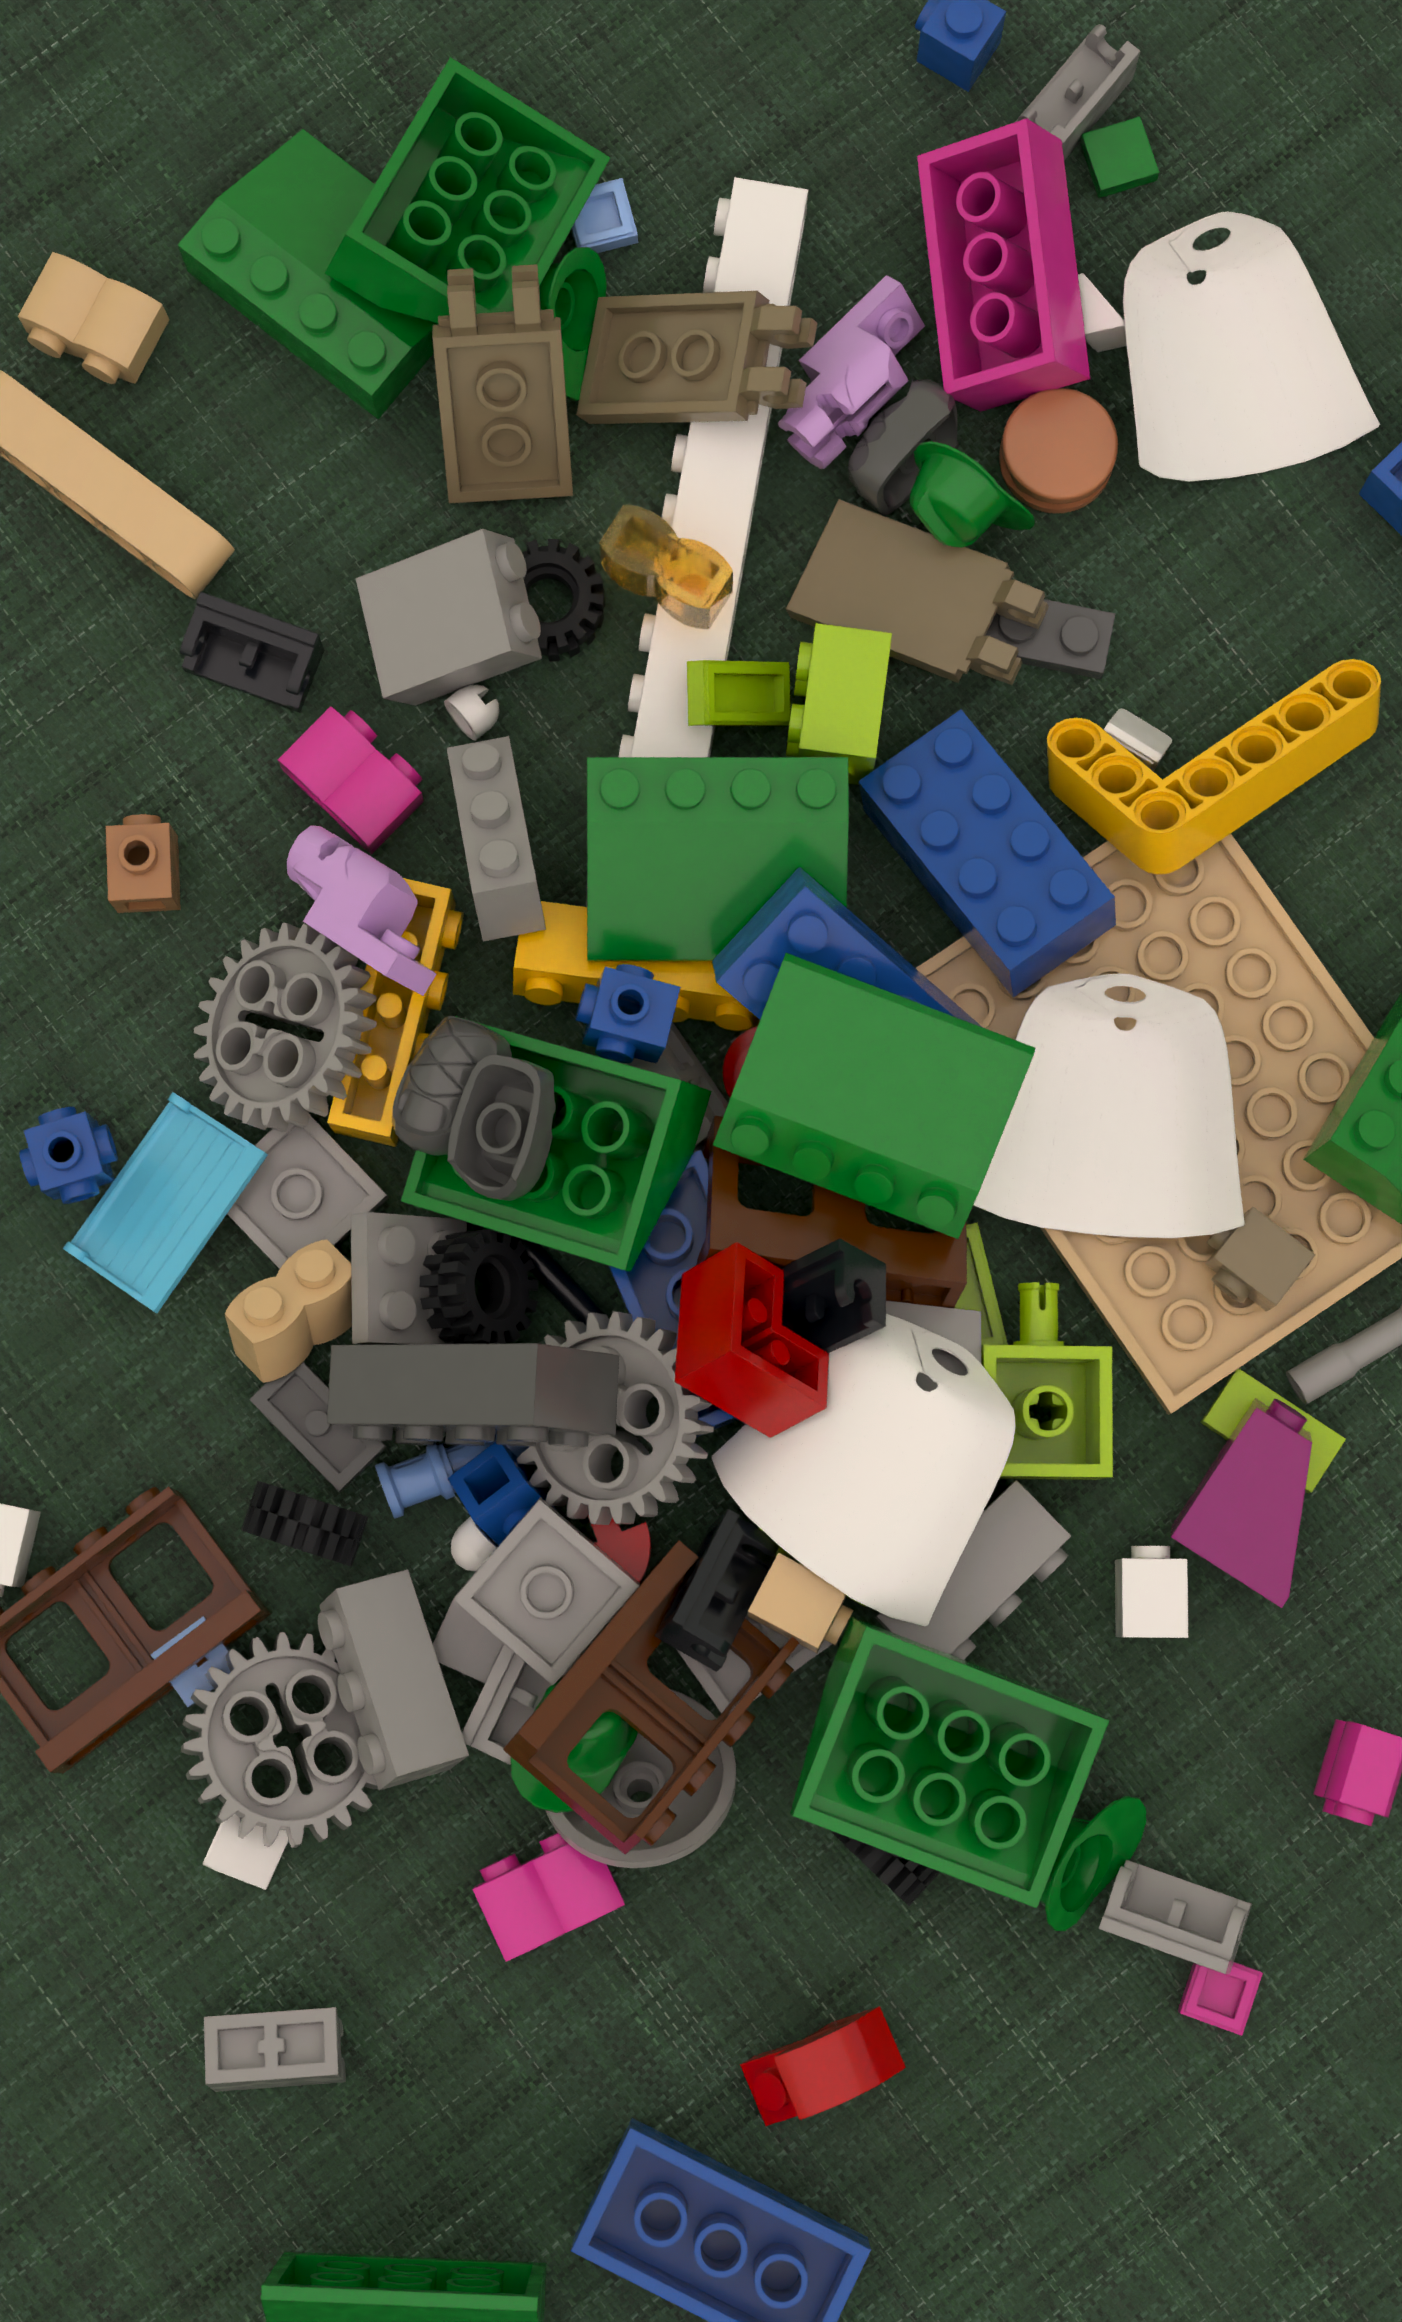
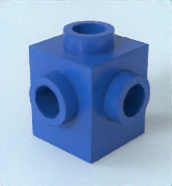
M620 964L616 966V969L605 966L597 985L585 983L581 995L576 1021L587 1024L582 1044L595 1047V1053L598 1056L619 1063H632L633 1059L636 1058L657 1064L667 1045L681 987L653 980L654 974L639 966Z
M75 1107L56 1109L38 1117L39 1126L24 1130L28 1148L20 1150L19 1154L26 1179L31 1187L39 1185L41 1192L53 1200L61 1199L63 1204L80 1202L100 1194L98 1187L110 1184L115 1180L110 1163L118 1161V1155L110 1129L107 1124L99 1126L98 1121L86 1111L77 1114ZM73 1143V1156L66 1162H57L53 1149Z

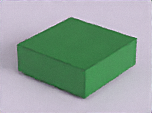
M1140 116L1081 135L1080 145L1098 198L1157 181L1159 170Z

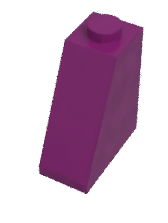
M1255 1398L1172 1524L1171 1538L1282 1608L1290 1595L1312 1439L1310 1432L1303 1429L1307 1419L1298 1411L1278 1399H1274L1270 1406H1267Z

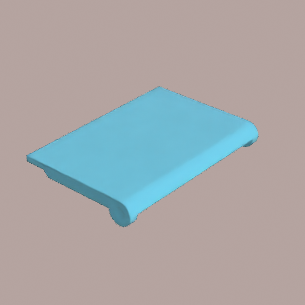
M174 1092L167 1099L169 1101L167 1106L72 1241H68L63 1247L69 1254L156 1314L268 1156L267 1153L191 1105Z

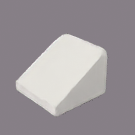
M1084 273L1078 274L1087 343L1097 352L1127 346L1124 320Z
M1122 708L1118 709L1104 728V731L1153 772L1172 743V739L1168 735Z
M234 1814L220 1824L203 1861V1865L266 1890L289 1842L286 1830H280L274 1843L267 1847L264 1846L263 1827L255 1825L253 1830L243 1839L238 1837L242 1818Z

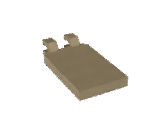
M537 264L512 266L514 311L477 314L473 268L447 270L449 315L438 316L439 325H433L432 339L449 504L573 496L560 317L554 318L553 309L541 310Z
M758 291L598 297L576 415L588 424L748 421L749 415H757L759 404L774 409L802 408L807 383L802 379H790L791 371L786 367H766L770 344L786 349L813 347L817 322L812 318L801 319L802 310L797 306L769 304L770 300Z
M838 499L786 610L790 618L813 627L818 623L892 633L890 657L959 683L963 673L967 674L969 669H972L977 673L1013 685L1023 663L1022 659L1017 657L1019 653L1018 648L985 635L996 613L1007 619L1039 629L1049 606L1047 602L1043 601L1045 598L1044 591L1018 580H1012L1014 572L1010 571L1008 563L967 547L945 546L930 533Z

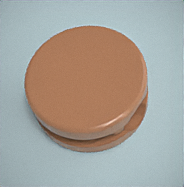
M1068 388L1037 392L1026 398L1014 409L1004 428L999 451V464L1003 479L1015 497L1033 509L1055 514L1078 510L1095 500L1102 493L1110 479L1118 454L1117 431L1106 409L1094 398L1083 392Z

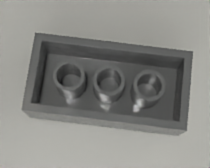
M539 1343L331 1345L327 1424L353 1427V1439L392 1441L393 1431H396L395 1443L408 1445H434V1441H443V1433H446L445 1444L484 1446L485 1442H494L495 1434H497L496 1444L536 1446V1442H547L549 1434L548 1445L588 1447L589 1435H616L619 1355Z

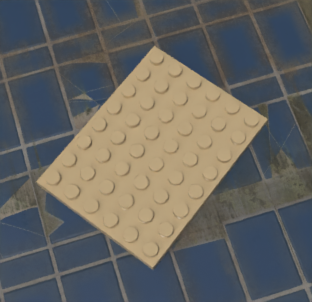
M1232 834L1226 836L1180 869L1168 874L1158 875L1142 870L1109 841L1083 857L1084 860L1115 896L1116 925L1014 998L964 936L916 967L920 973L983 1028L1016 1040L1025 1013L1033 1000L1044 989L1060 983L1099 975L1131 974L1153 980L1200 997L1215 1010L1223 1028L1228 1051L1243 1214L1252 1207H1255L1315 1254L1280 1302L1272 1309L1265 1311L1247 1297L1243 1303H1240L1217 1287L1212 1281L1216 1272L1205 1264L1215 1252V1249L1207 1243L1211 1235L1183 1238H1138L1092 1235L1040 1228L1168 1415L1402 1258V1224L1303 1160L1374 1037ZM1115 986L1105 991L1109 998L1122 1002L1140 1001L1146 997L1143 991L1128 986ZM1127 1017L1114 1018L1116 1027L1124 1031L1133 1029L1137 1021Z

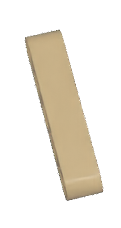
M0 370V456L192 599H197L200 591L202 592L233 554L235 551L233 546L213 527L11 376Z

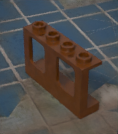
M714 1116L701 1149L704 1158L709 1159L706 1238L697 1258V1265L738 1242L781 1268L840 1238L886 1263V1301L947 1308L955 1307L967 1284L966 1223L958 1239L940 1232L928 1234L872 1225L867 1220L865 1203L813 1184L812 1213L807 1216L746 1208L738 1200L739 1163L768 1166L713 1146L723 1119L722 1116Z
M169 1486L162 1492L157 1487H153L139 1495L125 1508L129 1517L109 1532L103 1526L88 1534L73 1548L77 1557L58 1571L53 1566L40 1571L22 1586L21 1591L25 1595L22 1599L6 1611L0 1606V1693L40 1748L35 1753L50 1773L64 1774L172 1691L174 1687L171 1682L195 1664L197 1667H200L208 1661L205 1655L218 1645L223 1643L228 1648L270 1615L268 1609L183 1495ZM161 1523H168L175 1529L213 1582V1589L208 1597L164 1630L157 1631L148 1624L114 1578L110 1565L116 1556ZM64 1602L70 1606L109 1661V1670L104 1677L59 1710H51L46 1706L9 1655L7 1643L14 1634L52 1605ZM204 1616L206 1618L202 1624L155 1660L150 1654Z
M680 1540L661 1559L503 1748L508 1755L624 1854H627L642 1839L648 1845L653 1846L677 1817L668 1808L682 1790L689 1796H692L716 1768V1765L708 1759L710 1754L721 1741L729 1747L733 1746L755 1719V1716L747 1708L760 1692L770 1699L786 1681L794 1669L785 1661L799 1644L795 1638L791 1637L779 1648L748 1620L744 1619L730 1649L748 1664L751 1671L750 1678L721 1715L714 1720L703 1718L649 1671L647 1666L649 1656L662 1642V1640L654 1635L686 1572L699 1558ZM605 1712H614L668 1757L673 1765L671 1777L643 1812L635 1818H628L620 1813L569 1768L567 1763L570 1752L596 1720Z

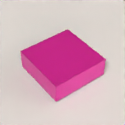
M1236 1962L1233 1963L1231 1972L1228 1974L1193 1963L1178 2012L1242 2036L1263 1973Z

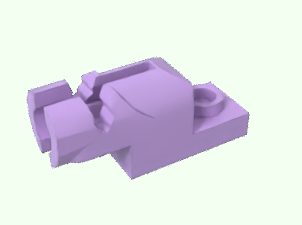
M886 275L799 359L811 383L806 387L803 407L787 409L786 414L778 422V425L786 432L788 430L794 432L787 441L801 456L819 469H825L847 447L842 440L843 437L853 435L858 437L867 428L869 419L909 381L895 355L925 325L900 282Z
M310 825L298 835L287 858V874L289 878L299 884L315 901L303 922L386 977L424 996L436 973L415 960L420 948L401 937L410 923L418 904V900L409 885L400 874L358 848H354L351 844L323 827Z

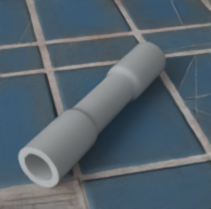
M1402 1304L1398 1310L1342 1343L1332 1344L1286 1372L1287 1379L1299 1399L1305 1405L1309 1404L1353 1378L1363 1367L1402 1345Z

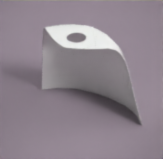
M1228 211L1221 212L1193 222L1141 248L1131 261L1124 281L1123 309L1138 459L1141 468L1159 478L1188 482L1226 479L1263 473L1303 463L1340 449L1379 427L1380 423L1364 394L1309 272L1293 243L1280 227L1246 214ZM1214 228H1227L1230 230L1227 240L1215 248L1204 251L1193 248L1192 244L1195 239L1208 230ZM1198 270H1205L1206 276L1201 284L1192 285L1188 282L1187 274L1190 271L1192 273Z
M1131 974L1099 975L1060 983L1044 989L1028 1008L1017 1033V1041L1036 1049L974 1206L999 1217L1040 1228L1117 1237L1183 1238L1213 1235L1244 1226L1228 1051L1223 1028L1215 1010L1200 997ZM1115 986H1128L1143 991L1146 997L1140 1001L1122 1002L1109 998L1105 991ZM1127 1017L1137 1021L1133 1029L1124 1031L1116 1027L1114 1018Z
M886 1314V1327L829 1353L826 1409L771 1438L745 1424L712 1455V1461L724 1488L746 1516L782 1549L810 1571L853 1600L888 1617L921 1626H928L954 1568L1005 1467L1013 1445L1016 1428L1015 1413L1010 1402L986 1369L964 1347L913 1323ZM932 1350H944L957 1357L965 1365L967 1375H957L946 1370L934 1359ZM921 1372L929 1376L933 1382H937L938 1387L930 1392L921 1389L916 1383L918 1373Z

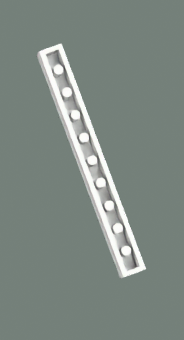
M734 177L731 199L719 198L714 235L722 236L724 239L720 258L712 256L708 258L703 293L758 291L770 300L769 304L790 306L807 213L808 189ZM770 344L766 367L780 366L782 347ZM759 404L757 415H749L748 421L690 422L688 435L677 434L671 471L681 473L678 495L666 493L660 531L671 532L667 555L655 554L650 580V591L660 592L656 615L644 614L639 641V651L649 652L645 675H633L628 702V711L638 713L634 736L623 734L618 757H710L716 726H688L687 661H727L772 411L770 407Z

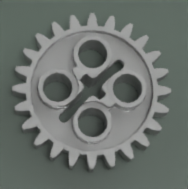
M282 923L279 933L267 928L261 929L259 945L246 939L242 940L241 953L243 958L238 961L225 956L223 959L228 973L224 981L212 977L209 979L210 986L217 994L214 1001L206 1000L199 1003L198 1007L210 1015L207 1023L200 1024L194 1028L195 1034L207 1038V1044L194 1053V1058L210 1064L199 1076L200 1082L214 1086L209 1098L212 1102L225 1106V1115L242 1120V1123L262 1130H266L269 1127L280 1132H286L289 1123L303 1128L307 1127L309 1112L323 1117L329 1114L326 1098L328 1095L342 1100L347 1097L341 1081L345 1075L353 1078L361 1077L362 1073L353 1063L356 1054L364 1055L371 1053L372 1048L360 1041L362 1032L377 1026V1021L363 1016V1010L376 1001V995L360 989L366 984L371 975L368 971L355 967L359 958L309 925L303 924L301 928H298L288 923ZM249 1013L263 1015L290 1025H301L314 1031L323 1032L324 1037L320 1042L304 1039L280 1030L266 1029L256 1024L245 1022V1017Z
M614 1311L610 1319L606 1314L588 1313L587 1327L583 1322L568 1320L565 1322L567 1340L561 1336L546 1335L544 1337L545 1344L619 1355L616 1424L622 1426L627 1431L616 1430V1435H589L588 1447L548 1445V1434L547 1442H536V1446H529L516 1459L517 1463L537 1465L538 1469L530 1479L531 1484L536 1488L551 1486L546 1502L550 1506H564L567 1504V1517L571 1519H585L589 1515L591 1524L609 1525L612 1517L616 1524H634L636 1512L640 1517H655L658 1515L656 1499L664 1503H676L679 1501L678 1493L673 1485L674 1481L682 1483L695 1482L696 1477L686 1465L689 1458L707 1459L708 1453L695 1444L696 1435L708 1434L714 1430V1426L698 1420V1411L706 1409L712 1404L675 1383L677 1348L672 1349L677 1333L674 1331L659 1329L655 1332V1320L637 1317L633 1322L632 1314ZM655 1396L659 1403V1415L657 1420L650 1425L646 1417V1407L649 1400ZM634 1435L642 1436L652 1445L651 1454ZM619 1450L624 1461L623 1470L616 1479L611 1471V1460L614 1453Z
M280 1632L277 1635L273 1651L271 1652L267 1651L263 1642L258 1637L253 1638L249 1645V1660H246L236 1650L231 1649L225 1656L230 1669L229 1674L212 1666L207 1671L205 1676L215 1689L214 1693L195 1689L191 1696L193 1702L201 1707L204 1713L186 1715L183 1719L182 1725L199 1733L198 1738L191 1739L181 1746V1753L200 1756V1763L193 1766L186 1773L187 1780L207 1779L209 1786L198 1798L199 1803L203 1804L219 1798L223 1806L218 1812L215 1821L221 1824L236 1814L242 1818L238 1837L242 1839L257 1825L263 1827L264 1846L267 1847L274 1843L280 1830H286L291 1847L297 1848L301 1845L304 1828L308 1827L319 1843L323 1842L328 1838V1819H331L342 1830L347 1829L352 1825V1821L346 1806L350 1805L359 1811L366 1812L372 1806V1803L362 1788L378 1789L374 1774L368 1775L365 1772L359 1758L357 1743L361 1734L354 1712L349 1713L344 1708L339 1696L337 1681L341 1672L338 1663L335 1662L334 1650L326 1648L322 1655L314 1653L313 1636L308 1633L301 1641L297 1650L290 1648L285 1632ZM307 1682L317 1686L324 1696L323 1710L314 1714L304 1713L299 1710L292 1698V1691L295 1685ZM268 1685H274L278 1691L280 1708L287 1731L289 1733L300 1732L303 1736V1741L295 1748V1755L303 1774L310 1783L311 1793L309 1795L302 1794L299 1789L294 1759L290 1749L287 1746L277 1748L273 1742V1739L282 1731V1725L273 1704L267 1697L265 1689ZM239 1704L253 1705L263 1717L262 1732L251 1736L240 1734L231 1724V1709ZM328 1743L341 1749L346 1760L345 1770L341 1775L330 1776L318 1770L314 1762V1752L318 1745ZM263 1765L272 1766L279 1770L285 1782L283 1794L276 1798H267L257 1793L252 1785L251 1777L253 1770Z

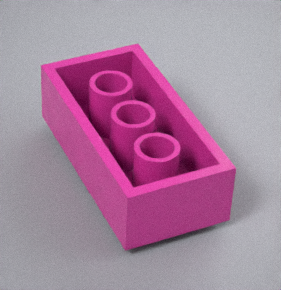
M1026 118L918 155L917 161L944 391L953 396L954 400L981 412L1028 398L1040 391L1058 389L1089 380L1090 371L1062 140Z

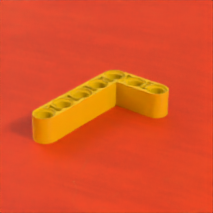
M1356 659L1341 660L1301 685L1164 779H1161L1096 723L1083 718L1065 719L1056 723L1050 729L1047 736L1049 787L1056 797L1136 866L1148 873L1158 875L1174 872L1368 740L1376 732L1379 721L1380 674L1373 665L1365 661Z

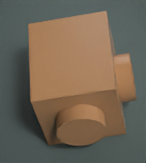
M140 814L124 817L123 825L106 826L108 901L117 913L181 910L178 835L170 823H161V818L156 815Z

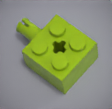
M815 624L813 643L800 642L794 695L803 696L806 699L805 705L792 704L787 739V757H848L849 784L859 785V780L874 771L892 633Z
M1040 1282L1019 1283L1020 1341L1013 1342V1345H981V1365L1006 1396L1015 1413L1016 1428L1013 1445L999 1479L1098 1480L1112 1478V1346H1064L1063 1341H1058L1059 1284L1044 1283V1285H1040ZM1038 1401L1040 1407L1051 1410V1420L1040 1423V1426L1038 1420L1030 1418L1029 1406L1037 1404Z

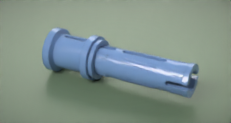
M485 1442L484 1446L453 1445L448 1448H444L443 1443L439 1445L434 1443V1445L426 1446V1453L395 1465L388 1466L385 1462L376 1464L375 1468L394 1519L404 1516L405 1508L442 1495L446 1500L455 1497L454 1493L456 1491L448 1478L494 1442ZM506 1445L517 1457L529 1448V1446Z

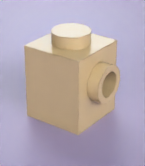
M778 1553L748 1610V1617L789 1639L791 1637L795 1638L800 1645L818 1653L824 1640L836 1646L854 1610L843 1605L847 1597L846 1594L823 1580L807 1567Z

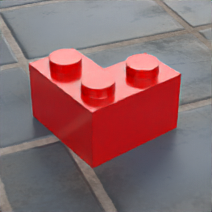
M736 1242L682 1273L675 1383L771 1438L827 1408L829 1353L782 1325L784 1270Z

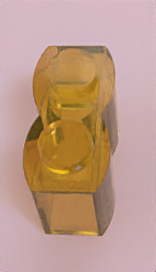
M623 505L599 542L601 564L611 579L630 592L642 596L656 597L660 606L671 617L687 626L698 629H710L733 593V570L720 553L702 542L678 538L672 527L664 519L645 508Z

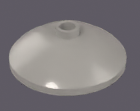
M671 1690L707 1720L716 1719L708 1709L693 1698ZM638 1733L634 1744L628 1751L608 1787L601 1793V1796L628 1818L638 1817L673 1773L672 1762ZM723 1741L718 1744L708 1757L716 1765V1768L692 1796H689L683 1790L678 1794L668 1807L677 1817L653 1846L648 1845L642 1839L627 1854H624L575 1811L561 1813L546 1811L547 1816L555 1830L571 1847L595 1861L624 1868H647L670 1863L690 1854L703 1845L717 1831L726 1818L736 1789V1762L732 1746H727ZM638 1791H645L652 1795L644 1802H635L630 1799Z

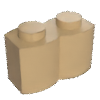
M52 252L18 315L26 332L29 333L27 340L31 345L55 358H60L63 352L80 357L84 360L82 367L88 373L109 384H115L118 378L136 384L169 322V317L163 304L131 286L109 279L74 259Z
M327 1239L311 1243L295 1252L281 1266L276 1277L258 1281L244 1289L230 1303L225 1312L236 1356L262 1383L274 1381L289 1374L308 1357L313 1345L331 1341L345 1333L352 1326L351 1263Z

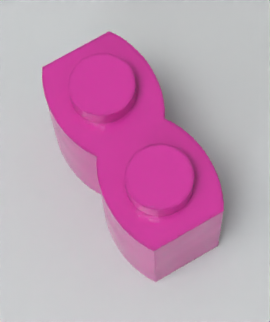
M330 706L278 759L281 769L312 800L372 855L424 802L422 792L416 787L423 779L397 753L388 760L371 744L377 738L376 733L355 712L350 710L343 717Z
M1335 1719L1313 1795L1325 1798L1322 1811L1371 1827L1375 1815L1389 1818L1402 1774V1737L1359 1723Z
M557 1832L539 1841L544 1853L520 1864L514 1853L482 1868L480 1872L484 1882L474 1886L472 1890L505 1962L625 1905V1901L608 1865L581 1854L571 1847Z

